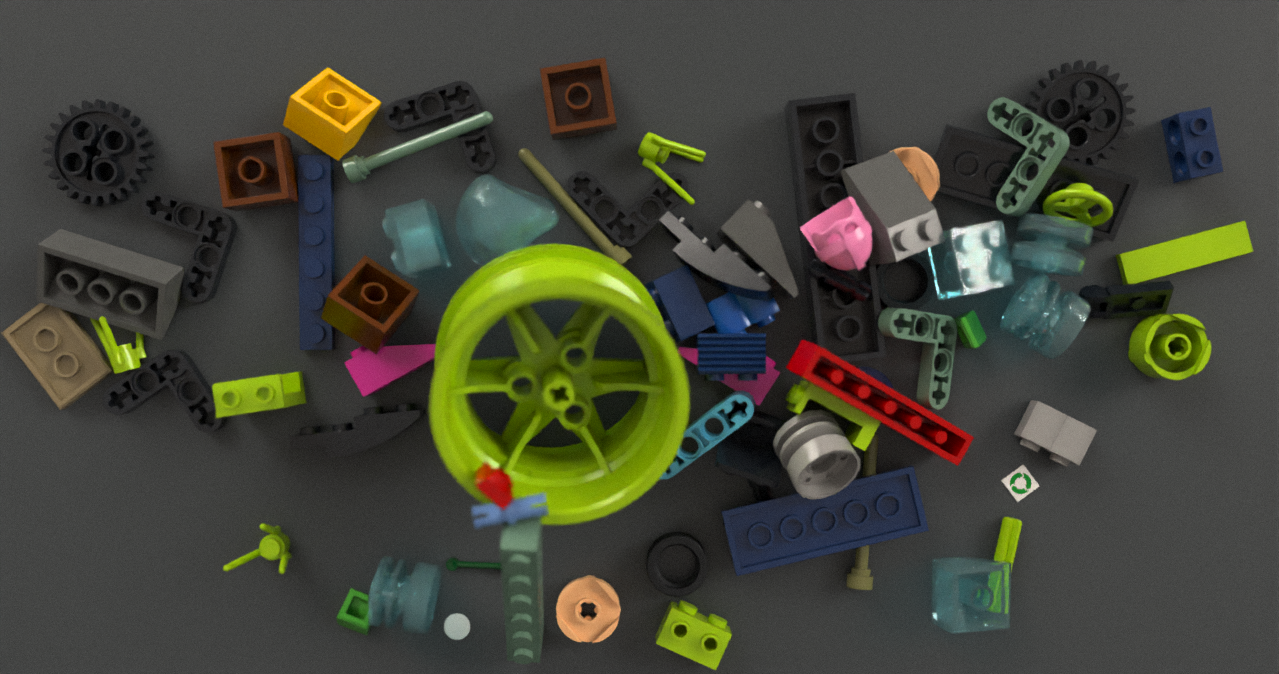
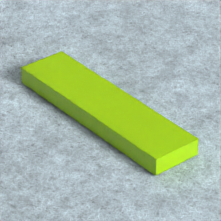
M1240 221L1117 254L1116 259L1123 285L1140 283L1251 253L1253 248L1246 222Z

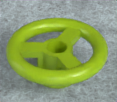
M1074 183L1067 186L1066 189L1049 195L1043 203V212L1048 219L1061 226L1091 228L1101 225L1110 219L1113 213V205L1106 196L1094 191L1090 185ZM1099 204L1102 207V212L1097 216L1091 217L1088 209ZM1056 211L1068 212L1078 219L1065 217Z

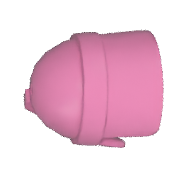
M850 196L800 227V230L814 248L815 254L821 262L825 261L828 265L845 271L856 268L860 270L865 267L864 263L869 258L872 250L871 233L873 230L868 220H865L853 197Z

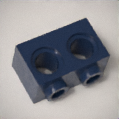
M1211 107L1178 113L1161 120L1174 183L1223 172Z

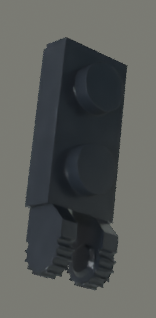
M1170 280L1106 286L1105 288L1099 285H1086L1080 289L1079 298L1082 302L1077 303L1075 314L1084 319H1113L1165 314L1174 287Z

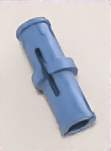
M541 492V494L513 499L504 510L495 503L473 505V516L489 514L488 517L473 520L475 529L508 522L509 525H514L516 520L543 515L548 516L547 506L531 507L533 504L546 502L545 493Z

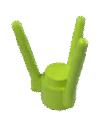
M648 132L638 150V155L644 158L642 166L652 170L690 205H693L695 200L656 164L658 162L663 164L670 152L702 163L706 153Z
M101 316L99 321L90 318L108 354L115 374L141 367L139 359L147 357L144 350L143 334L136 332L135 349L132 348L131 343L117 346L106 318Z
M262 523L260 529L270 534L261 540L259 548L226 564L223 570L225 572L230 571L262 556L271 561L281 559L279 573L284 574L288 560L292 557L291 553L288 552L290 549L288 536L281 532L280 526L273 527Z

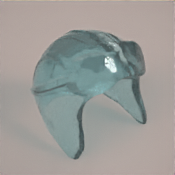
M485 174L475 178L463 194L456 215V230L459 241L467 254L477 264L484 266L493 259L508 252L528 247L535 238L547 233L557 225L559 215L555 211L554 204L549 199L509 185L491 174Z

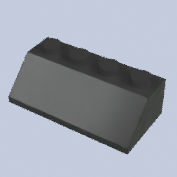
M59 229L38 244V302L98 321L101 316H104L108 324L159 340L164 338L182 297L184 267L63 229Z

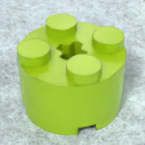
M1157 314L1145 317L1135 327L1129 341L1128 357L1147 376L1159 379L1181 380L1196 375L1206 366L1211 355V342L1207 339L1204 331L1206 330L1205 327L1196 318L1186 314Z

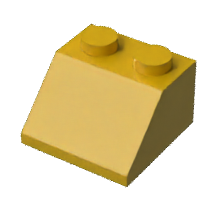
M327 67L290 96L283 126L338 161L357 144L379 110L382 102Z

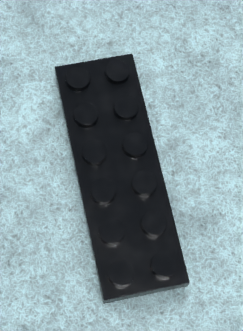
M946 124L933 159L940 174V188L937 192L998 209L996 204L997 195L1027 147ZM1042 154L1037 156L1039 159L1046 160V157L1042 156ZM1063 157L1030 209L1022 216L1113 242L1139 180L1136 177ZM1033 164L1028 168L1026 172L1028 181L1033 180L1039 172L1037 164ZM1074 183H1084L1090 185L1094 191L1103 194L1111 201L1113 213L1110 219L1101 225L1091 228H1069L1048 219L1043 212V203L1049 195L1056 191L1066 189L1067 186ZM1019 184L1018 186L1023 188V190L1025 191L1028 188L1027 186L1022 184ZM1012 196L1010 201L1013 203V206H1015L1017 204V200L1015 199V196ZM1099 204L1088 209L1091 217L1097 216L1102 212V207ZM1056 211L1065 217L1078 219L1068 212Z

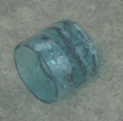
M1037 272L1020 287L1010 300L1002 316L1000 329L1007 334L1013 333L1014 338L1018 341H1023L1030 337L1029 347L1046 359L1052 360L1067 349L1077 337L1086 322L1091 306L1087 300L1071 290L1059 295L1060 283L1050 281L1049 277L1043 272Z
M384 556L380 561L370 587L368 599L369 624L379 627L385 617V627L392 629L399 615H403V630L405 632L426 635L431 626L437 603L441 578L440 565L418 562L410 576L408 575L406 559H400L395 567L394 558Z

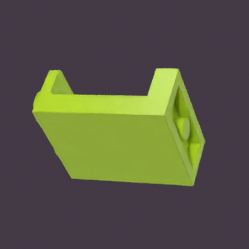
M302 371L215 383L212 385L217 418L307 403Z
M801 380L799 385L795 383L792 385L785 398L789 402L786 409L800 415L810 399L850 421L851 423L845 432V437L853 446L863 451L867 449L881 423L880 421L810 382Z

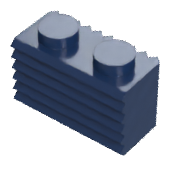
M766 333L697 334V374H704L705 381H724V374H738L739 381L758 380V374H766Z

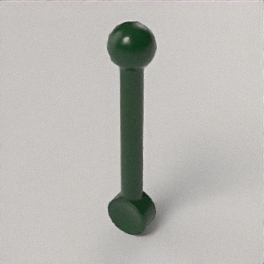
M451 557L447 560L446 567L449 571H455L458 568L501 570V563L465 562Z

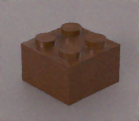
M605 57L540 68L548 121L553 140L617 130Z
M280 132L213 142L223 208L243 211L298 202V186L291 139Z
M364 255L327 296L321 319L373 353L378 354L412 313L420 290Z

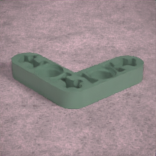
M1001 97L994 100L987 111L988 121L996 128L1025 145L1027 149L999 191L996 204L1002 213L1013 217H1020L1030 209L1069 148L1070 140L1063 130L1017 102ZM1004 109L1009 114L1015 116L1012 121L1005 119L1001 115ZM1028 120H1033L1034 127L1032 132L1027 136H1022L1021 128L1023 124ZM1050 138L1056 142L1052 148L1047 144ZM1042 154V156L1046 157V160L1039 159L1037 156ZM1033 164H1037L1039 167L1037 176L1033 180L1028 181L1026 177L1028 168ZM1019 184L1027 186L1028 188L1026 189V191L1023 190V188L1018 187ZM1012 196H1015V199L1017 200V204L1015 206H1013V203L1010 201Z
M890 307L884 309L878 319V328L883 336L923 342L917 386L918 403L924 408L942 409L947 404L950 394L957 339L956 321L953 317L904 308ZM920 319L921 331L917 335L915 331L916 321ZM894 320L903 321L902 327L894 326ZM936 355H939L940 364L936 370L934 360Z

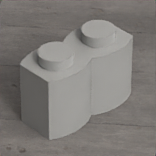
M1031 400L1014 435L1022 439L1020 445L1037 453L1042 448L1051 453L1050 460L1068 467L1069 463L1080 465L1097 430L1044 403Z

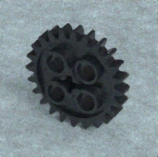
M1078 60L1074 62L1073 69L1069 63L1061 64V73L1055 68L1049 70L1048 73L1051 80L1044 77L1040 78L1038 83L1042 90H1031L1030 93L1036 98V101L1028 102L1025 106L1032 109L1036 115L1057 126L1061 122L1077 115L1078 109L1089 107L1100 97H1103L1104 102L1083 113L1080 116L1081 120L1071 121L1061 128L1067 135L1072 128L1079 133L1078 143L1075 146L1069 143V148L1064 157L1086 163L1087 160L1090 165H1097L1098 156L1103 160L1110 159L1108 149L1113 151L1121 149L1117 139L1129 138L1128 134L1123 131V128L1134 126L1132 121L1126 119V115L1136 112V109L1126 107V103L1131 101L1134 96L1123 95L1122 92L1128 87V83L1116 84L1120 76L1119 73L1107 76L1108 65L1101 66L1096 71V61L1088 62L1084 68L1083 61ZM1082 83L1087 84L1091 90L1087 100L1083 99L1079 94V88ZM1054 101L1059 102L1063 109L1058 119L1051 114V105ZM1099 111H1104L1107 115V123L1103 128L1096 121ZM1034 123L1032 127L1026 130V133L1032 132ZM1052 138L1047 142L1051 148L1056 143Z
M100 99L95 100L94 106L91 102L83 100L82 110L77 106L70 105L71 116L60 112L59 117L63 123L61 125L50 124L52 129L56 131L55 136L45 135L44 137L52 142V147H46L42 150L45 153L51 154L52 158L45 161L44 165L55 169L48 177L60 180L56 188L63 191L68 190L66 195L68 198L77 199L79 197V203L88 205L92 202V205L102 207L104 202L114 206L116 204V197L119 200L127 201V190L138 193L139 191L135 183L137 181L147 183L145 177L141 175L142 171H152L153 169L145 164L146 159L155 158L154 154L146 152V148L154 143L143 138L149 130L143 126H138L141 119L135 115L130 116L131 110L123 106L119 109V104L109 101L106 105V102ZM91 126L92 134L85 140L84 132ZM122 135L124 139L123 145L116 149L115 141ZM98 150H102L100 157L96 156ZM81 157L83 161L82 166L76 171L75 162ZM112 166L114 175L107 181L106 171Z

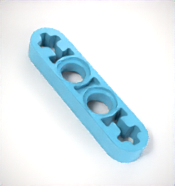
M743 390L735 391L687 426L683 438H694L698 443V449L694 452H687L680 444L676 453L677 457L672 460L669 468L666 469L659 479H669L675 476L749 421L756 407L753 396ZM736 400L738 403L745 401L747 403L746 413L739 410L729 420L726 414L734 408V401ZM710 418L719 419L723 424V431L718 434L710 433L706 428V421Z

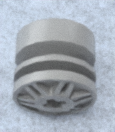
M809 410L796 415L778 430L774 438V452L780 459L782 466L788 471V476L796 491L804 498L821 499L838 493L853 481L860 469L858 454L845 437L835 418L829 412Z

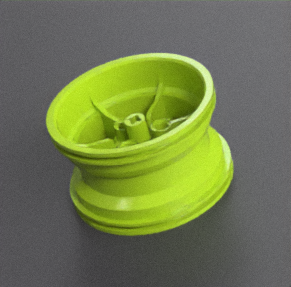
M542 244L523 247L499 256L478 269L458 289L443 314L435 347V371L430 401L431 426L436 445L447 468L455 479L483 504L494 503L476 488V471L487 462L494 469L501 468L510 476L513 481V499L541 494V492L545 493L546 502L531 506L532 508L547 506L548 516H542L541 524H575L609 515L627 506L649 490L669 467L680 447L688 421L689 387L682 359L672 338L666 331L664 321L653 298L643 284L624 266L599 252L573 245ZM557 299L581 302L556 336H554L531 305L535 302ZM610 314L623 323L633 334L641 347L643 359L593 357L594 348L603 323ZM505 316L519 355L471 358L475 347L483 335ZM578 347L584 350L577 358H571L566 355L572 348ZM518 377L530 379L529 384L526 386H516L513 381ZM617 390L640 391L635 404L629 412L613 427L605 431L592 398ZM504 391L507 392L512 400L517 402L501 435L492 431L484 424L471 403L469 393ZM572 405L582 407L578 413L570 414L566 412V409ZM555 417L565 428L572 430L583 441L575 445L554 448L526 445Z

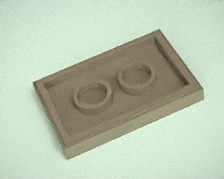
M39 303L1 332L60 410L68 408L114 373L113 366H111L109 360L70 311Z

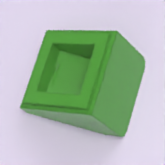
M974 310L954 318L957 324V333L964 348L975 349L986 340V334Z
M351 588L337 616V624L367 635L381 600Z

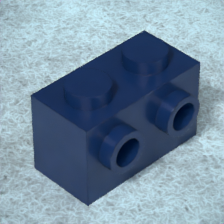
M688 265L677 268L644 284L660 312L666 331L674 343L683 341L715 325Z

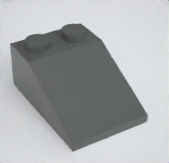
M894 151L840 170L848 196L853 197L865 220H868L873 230L871 233L872 250L868 258L871 266L897 262L946 241L935 207Z
M748 199L721 227L717 235L732 249L737 248L749 260L748 264L755 271L758 269L763 271L773 282L771 286L786 300L795 298L799 291L774 223L768 218L771 212L758 200L753 203Z

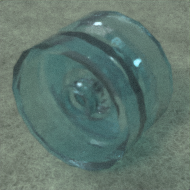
M1023 214L1019 218L1016 233L1028 241L1013 243L1009 261L1042 273L1073 277L1082 276L1087 258L1074 250L1089 248L1094 229L1088 225L1064 218L1040 214Z

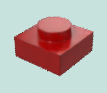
M485 462L476 471V488L499 508L504 510L513 501V481L501 468L494 469Z

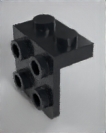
M735 403L732 411L727 414L729 420L739 410L746 413V407ZM754 410L753 416L749 421L718 443L715 466L728 475H738L753 480V482L761 486L777 487L780 482L782 464L774 452L773 441L778 430L787 421Z

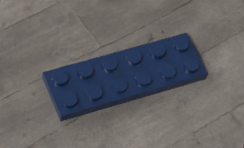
M911 465L855 478L847 487L826 498L808 499L795 492L721 510L736 576L929 531L914 466Z

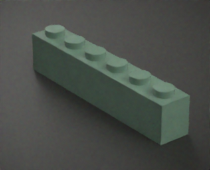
M542 516L516 520L514 525H509L508 522H505L502 532L500 555L507 661H514L518 664L540 663L544 633Z

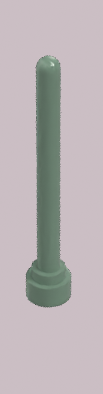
M485 111L367 158L364 156L358 157L357 155L342 160L344 171L349 181L355 184L365 180L366 175L371 174L372 169L486 126L493 121V116L490 112Z

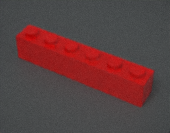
M804 339L801 340L786 367L787 370L957 466L974 439L970 434L841 358Z

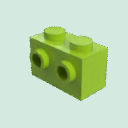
M680 600L679 604L671 601L655 635L656 644L716 670L732 636L731 629L727 626V621L711 613L709 617L697 612L698 608L686 601Z

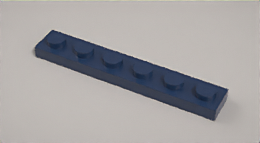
M298 155L300 350H335V327L321 319L327 296L335 288L334 158L330 155Z

